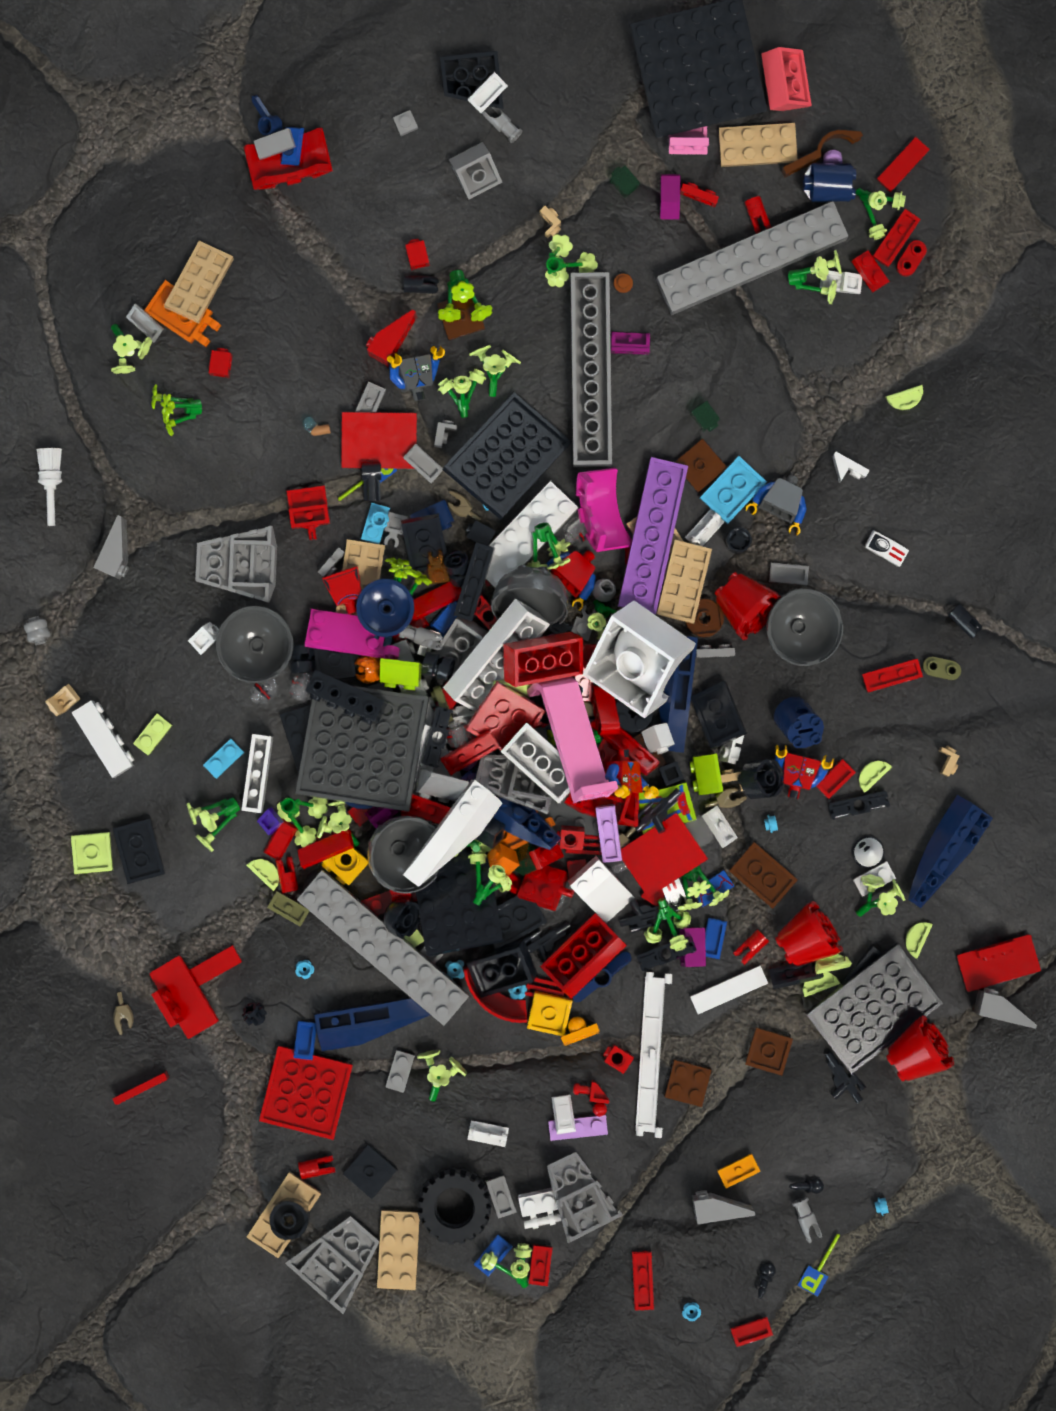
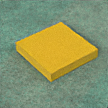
M535 991L527 1029L565 1036L573 999Z

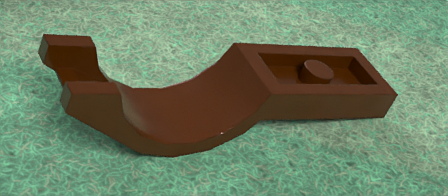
M848 130L829 132L821 139L816 151L782 168L781 172L784 178L810 166L812 163L818 162L821 158V148L827 141L841 138L854 144L861 140L863 134L861 131Z

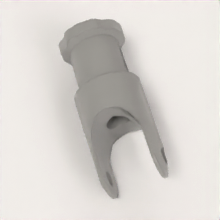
M492 107L499 115L497 118L490 117L483 111L482 115L495 129L508 137L510 143L516 141L523 131L513 125L511 119L499 108Z
M409 624L404 631L399 633L400 638H408L413 640L414 643L427 648L441 650L443 647L441 643L436 642L442 640L440 634L422 627L417 628Z
M803 1197L793 1201L792 1206L796 1208L799 1216L798 1221L806 1241L811 1243L812 1240L809 1235L811 1225L814 1227L819 1238H822V1233L815 1214L811 1212L808 1197Z

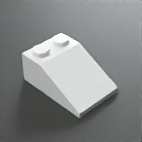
M597 856L568 880L570 887L605 923L622 910L630 900L635 898Z

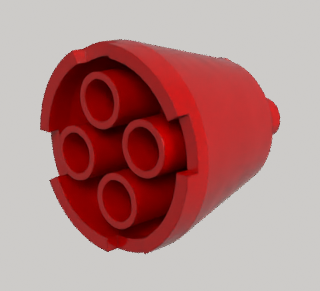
M734 572L729 577V582L724 587L721 586L716 590V603L736 634L742 640H747V635L758 633L766 625L771 608L781 596L776 591L744 574Z
M815 901L806 904L779 931L778 936L775 937L777 944L784 948L786 952L784 956L789 964L793 963L800 966L837 955L843 951V947L838 945L840 937L828 916L824 915L822 911H818L820 907Z
M926 1016L916 1019L888 1048L889 1054L886 1055V1058L898 1070L897 1075L901 1081L914 1080L948 1070L954 1066V1058L948 1055L949 1046L934 1023L929 1024L926 1021Z

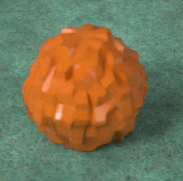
M363 655L358 657L354 664L360 665L358 670L362 674H355L357 679L366 684L378 681L380 679V659Z

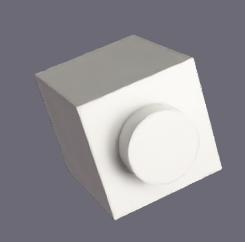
M667 723L654 725L641 732L650 753L657 752V754H662L669 751L668 747L674 745Z

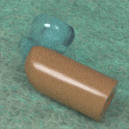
M311 417L304 419L303 426L311 435L330 434L329 424L319 426Z

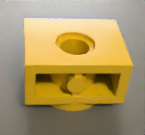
M352 848L322 861L321 866L329 873L333 871L337 875L336 879L342 885L346 883L350 885L369 863L368 859L357 849ZM344 854H349L352 858V862L349 865L343 864L341 860Z

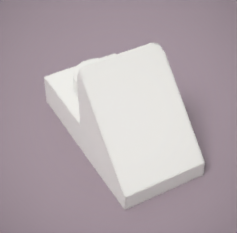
M835 452L832 456L839 483L842 481L847 470L856 479H864L869 472L867 468L838 452Z

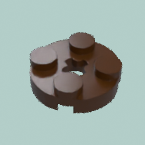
M700 599L694 624L686 622V625L690 632L698 637H711L722 627L724 614L714 601ZM702 613H706V616H710V620H707V624H703V621L699 620V617L702 616Z

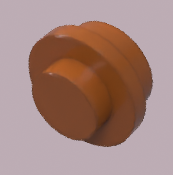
M619 274L614 280V287L620 293L630 291L633 286V280L628 274Z

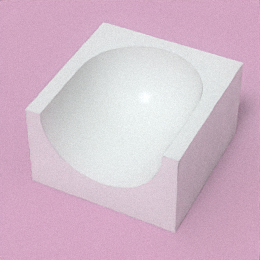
M632 601L611 616L583 675L634 712L646 718L667 701L669 696L663 692L675 669L694 649L696 643L636 601Z

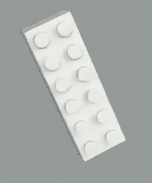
M551 481L489 545L495 547L486 580L494 588H496L499 580L505 574L517 569L520 565H526L533 557V537L531 532L535 531L534 527L537 524L549 523L553 534H555L577 511L578 507ZM537 539V552L547 542H540V540Z
M515 599L443 688L454 701L476 712L492 689L493 682L504 680L503 644L538 638L550 624L539 612Z

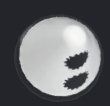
M865 836L857 840L852 850L854 861L863 868H873L879 865L885 853L881 841L872 836Z

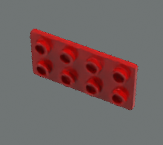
M1029 934L957 955L967 992L1041 971L1034 944Z
M180 955L150 973L152 980L158 988V991L151 994L169 1026L173 1027L179 1024L187 1039L192 1038L219 1021Z

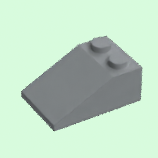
M117 515L93 568L120 580L121 577L126 576L129 569L127 566V520Z
M460 617L455 619L440 642L443 646L442 649L435 650V653H439L440 657L446 655L455 658L452 676L488 631L474 621Z
M420 768L414 791L419 792L420 797L430 799L431 796L438 797L437 801L449 804V800H457L469 782L457 777Z
M985 987L984 991L978 990L974 1013L1036 1029L1037 1025L1008 1000L998 995L999 991Z
M707 1190L697 1191L696 1195H692L697 1224L755 1216V1211L751 1205L714 1193H707Z

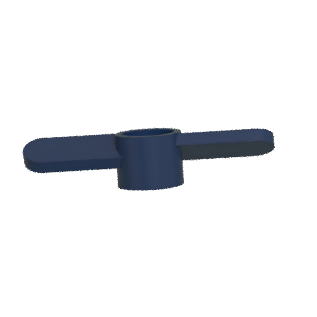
M257 95L252 96V102L261 115L258 122L260 133L267 136L282 131L281 119L276 115L271 116ZM294 148L284 151L283 154L286 156L292 155Z
M621 953L602 969L609 975V979L605 984L597 983L594 977L572 999L575 1002H581L598 987L608 986L612 976L631 961L632 956L630 953Z

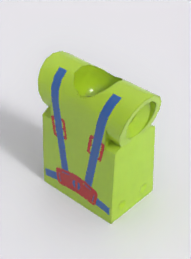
M687 782L659 789V795L652 799H646L644 792L639 793V810H642L651 801L654 803L651 807L654 808L662 799L678 788L682 794L677 798L678 802L667 811L666 819L677 813L683 823L697 820ZM652 822L649 826H646L642 833L645 834L654 828V823Z

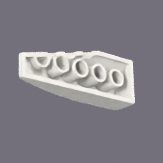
M471 780L403 876L419 887L482 833L502 805V802L476 780Z

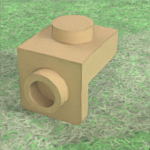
M544 206L540 210V216L551 226L545 232V236L549 238L559 233L561 221L557 218L559 215L553 208L550 207L548 209Z
M67 684L45 702L49 706L50 711L59 716L76 704L80 697L70 684Z
M949 746L945 748L940 747L938 751L948 756L940 774L949 777L950 774L954 775L958 768L956 762L959 755L955 754L956 750Z
M733 769L722 771V783L738 780V775L741 772L734 773ZM739 784L740 791H743L742 786Z

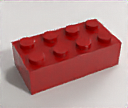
M573 632L503 644L504 681L514 687L583 674V637Z
M595 913L540 967L572 999L627 945Z

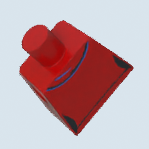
M356 566L322 578L336 606L345 605L348 615L356 613V601L362 591L358 567Z

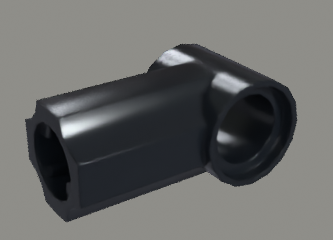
M362 463L364 501H379L381 463Z

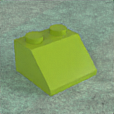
M380 659V682L385 683L384 687L396 688V685H404L403 689L415 690V687H420L421 663Z
M717 754L692 757V762H689L691 773H695L696 780L692 781L694 792H698V795L723 792Z

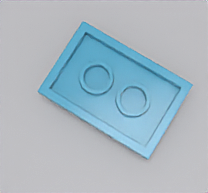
M738 456L699 499L713 512L719 514L721 519L728 524L767 481Z

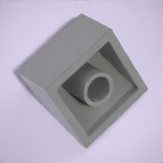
M483 142L449 159L468 199L502 183L491 154Z

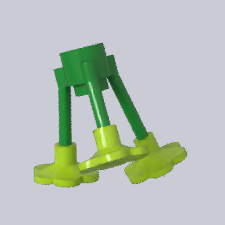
M462 270L452 271L449 275L450 281L447 283L448 304H446L445 309L438 310V318L447 322H453L461 318V311L453 309L452 298L454 301L459 300L461 303H465L468 299L472 298L475 304V310L471 313L472 321H483L486 317L492 314V306L481 305L477 301L473 291L474 286L468 282V279H465L464 272Z

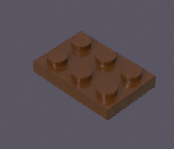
M755 842L750 845L729 870L730 873L772 909L798 880Z

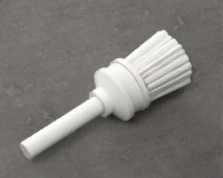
M40 448L36 449L40 470L38 472V483L44 485V490L47 492V526H55L54 490H56V485L62 483V471H60L62 449Z

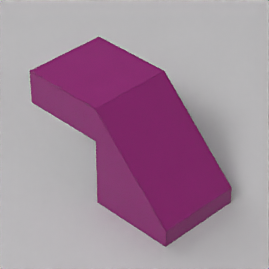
M661 174L660 219H679L680 174Z

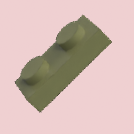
M276 891L267 907L300 927L310 912L306 907L279 891Z

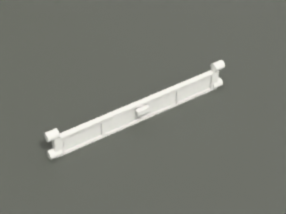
M646 972L636 1136H643L645 1131L655 1132V1138H662V1128L656 1127L664 990L665 983L672 984L673 975L665 973V978L654 977V972Z

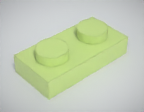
M156 714L133 744L147 755H150L173 725L159 714Z

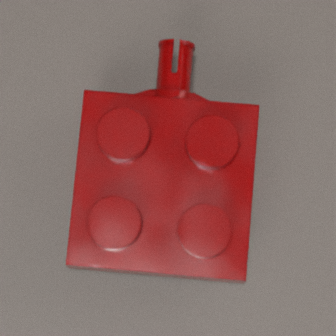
M325 486L287 491L291 528L308 529L309 540H316L315 528L330 524Z
M531 861L517 896L520 899L534 902L539 907L556 911L561 896L565 895L572 898L574 890L565 888L569 878L566 871L550 866L537 870Z

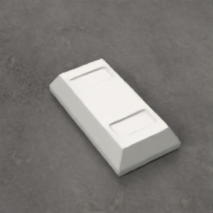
M494 72L468 98V101L482 113L508 85Z
M570 1094L551 1097L557 1134L576 1132Z

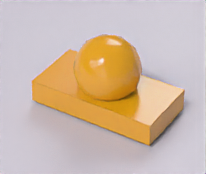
M573 1017L568 1022L570 1034L562 1036L561 1040L564 1046L598 1034L600 1030L597 1023L587 1027L586 1021L582 1017Z

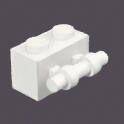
M552 1188L518 1195L522 1217H531V1220L524 1221L525 1229L532 1227L537 1229L541 1225H555L556 1222L561 1221L560 1215H554L553 1210H558ZM548 1213L546 1217L537 1218L536 1214Z

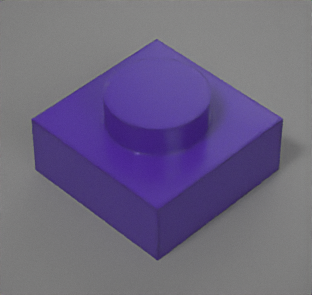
M273 808L267 809L257 820L268 835L273 834L284 822Z

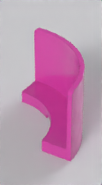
M616 468L580 472L577 476L576 496L580 497V508L577 509L580 523H584L587 533L585 536L596 552L631 547L632 539L622 523L616 497L618 470Z

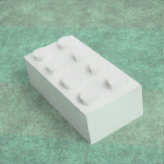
M526 723L503 748L501 753L560 804L570 793L559 752L532 726Z

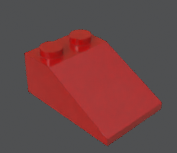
M412 309L376 333L375 337L371 336L366 344L369 356L389 367L391 363L387 361V357H395V353L400 349L417 319L416 311Z

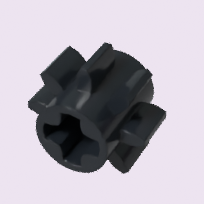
M252 1002L244 1007L242 1017L248 1026L252 1023L258 1026L265 1021L267 1012L260 1002L257 1005Z

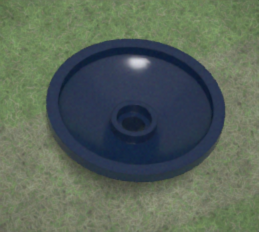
M392 579L375 580L361 591L356 605L357 616L362 626L374 635L381 637L397 635L404 631L412 621L414 615L413 597L409 590L398 581ZM386 605L390 606L389 612L384 611Z

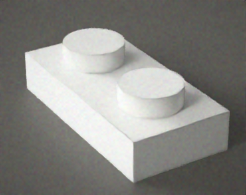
M718 806L702 815L722 848L738 838Z
M886 861L852 880L863 897L869 891H867L868 886L863 885V881H861L862 876L872 874L881 877L885 884L891 882L892 879H896Z

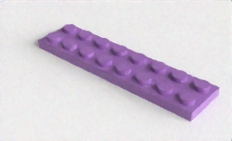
M653 457L650 458L617 607L623 608L632 601H636L656 615L688 470L687 465Z

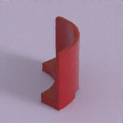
M321 127L303 134L299 166L282 165V153L260 160L255 144L244 146L254 190L275 188L277 184L285 182L289 186L301 183L302 178L312 177L314 179L333 171L323 128Z
M464 967L468 988L480 1006L490 1014L505 1021L527 1023L526 1000H515L501 993L480 998L468 967Z

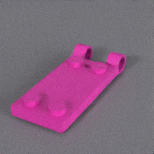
M311 609L305 647L398 660L400 649L396 646L387 645L383 647L385 637L379 636V639H375L374 636L376 635L370 633L362 626L358 616Z

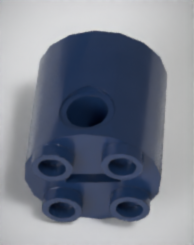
M812 163L804 174L803 189L811 202H850L851 199H855V188H853L852 184L853 180H856V168H853L851 163Z
M790 697L783 700L777 706L774 713L775 724L795 748H807L821 742L824 730L823 721L804 699Z

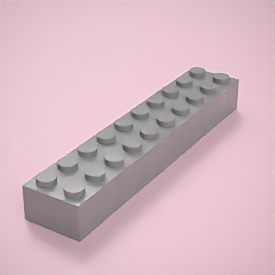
M832 201L657 277L656 282L672 316L847 240L848 234Z
M609 272L571 273L573 467H611Z
M322 870L297 899V901L443 1026L470 996L469 993L406 939H401L388 932L384 921L325 870Z

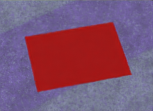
M342 412V468H362V463H381V468L415 469L403 457L416 444L417 413Z
M677 813L662 822L666 829L665 832L659 834L656 827H654L621 849L623 862L648 898L708 860Z

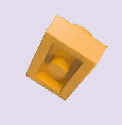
M752 1153L717 1170L725 1188L761 1172Z

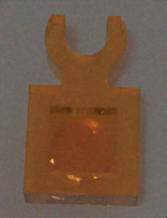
M439 551L437 558H433L431 552H429L428 559L431 564H427L432 584L449 582L448 573L444 562H442V551Z

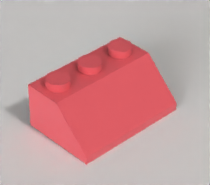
M777 47L762 53V65L770 110L786 111L812 106L803 50Z

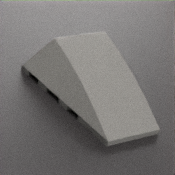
M273 526L197 543L195 581L270 602L276 585L277 543Z
M485 755L481 758L475 779L478 783L498 797L545 814L549 813L552 797L505 755Z
M576 1152L547 1166L552 1191L568 1243L623 1216L621 1211H617L612 1205L614 1203L609 1196L606 1197L600 1189L602 1187L600 1183L594 1181L591 1177V1171Z
M350 1216L285 1264L338 1311L344 1314L379 1241Z

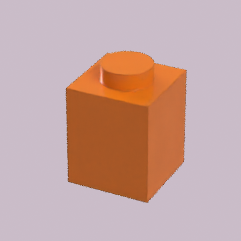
M501 843L497 844L487 854L489 866H502L507 876L520 865L516 851Z

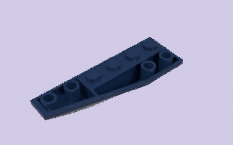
M689 636L686 637L695 642L696 645L681 661L668 680L663 692L669 697L659 707L661 724H668L674 741V745L668 747V750L684 753L698 641V637Z
M479 763L460 779L468 782L475 780ZM496 796L502 802V805L493 818L505 825L506 832L548 850L561 840V837L536 810Z
M957 795L927 844L916 871L908 900L922 908L971 853L993 818L973 803Z
M412 998L319 1012L314 1016L321 1050L327 1051L362 1045L425 1018L430 1014Z

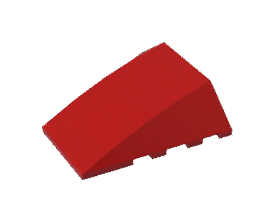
M603 739L598 747V751L606 774L608 761H618V751ZM570 793L564 804L576 811L597 818L596 806L615 804L618 825L638 827L639 793H630L624 799L612 793L609 797L578 801L577 803H573Z

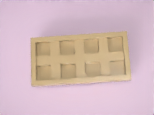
M795 123L722 127L718 129L721 167L792 163L797 160Z
M199 241L167 298L164 307L199 324L233 262V256Z
M347 539L342 571L357 566L362 590L371 582L380 579L385 545ZM345 605L336 607V613L348 614Z
M674 540L656 615L694 624L712 549Z
M289 1172L247 1235V1238L279 1258L290 1240L278 1238L271 1230L269 1217L274 1206L285 1198H296L302 1201L310 1211L321 1195V1192ZM290 1215L289 1217H287L286 1221L288 1223L290 1221H293V1217Z
M381 1210L377 1288L416 1290L420 1222L418 1212Z

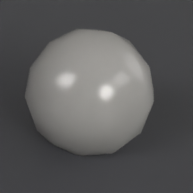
M602 578L595 582L592 594L596 600L608 602L614 598L616 586L613 581Z

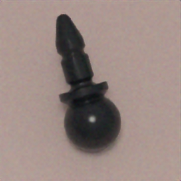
M814 1178L812 1180L807 1179L805 1182L792 1183L789 1185V1188L818 1194L823 1191L824 1184L822 1180Z
M764 1263L761 1266V1275H759L761 1282L758 1289L759 1299L766 1293L768 1282H772L771 1277L776 1273V1268L772 1263Z

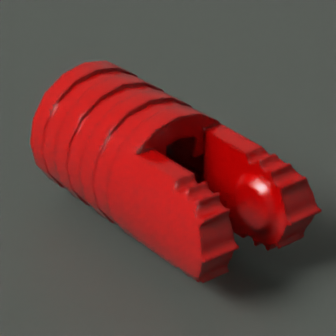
M756 196L746 200L744 203L755 233L761 232L758 218H762L766 229L772 228L761 197Z
M292 856L286 859L288 873L284 871L283 861L276 859L282 893L299 890Z
M757 929L733 954L739 956L749 947L751 951L741 961L745 965L770 941Z
M333 1156L299 1162L301 1179L334 1173L335 1167L322 1169L319 1167L320 1164L332 1162Z

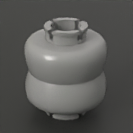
M39 616L27 619L28 623L24 624V630L27 633L28 642L35 643V645L46 643V639L51 635L47 628L46 619H39Z

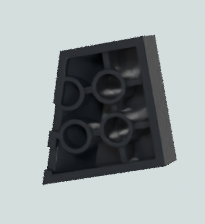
M497 51L440 57L444 96L468 101V98L494 72L500 77ZM502 93L489 105L490 107L504 109Z

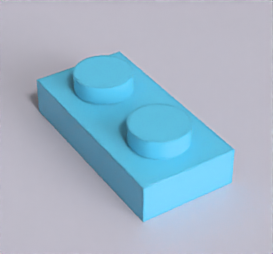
M371 503L361 540L380 544L384 529H375L371 525L370 516L372 513H376L377 510H382L388 515L390 508Z
M230 739L203 766L217 779L245 752Z

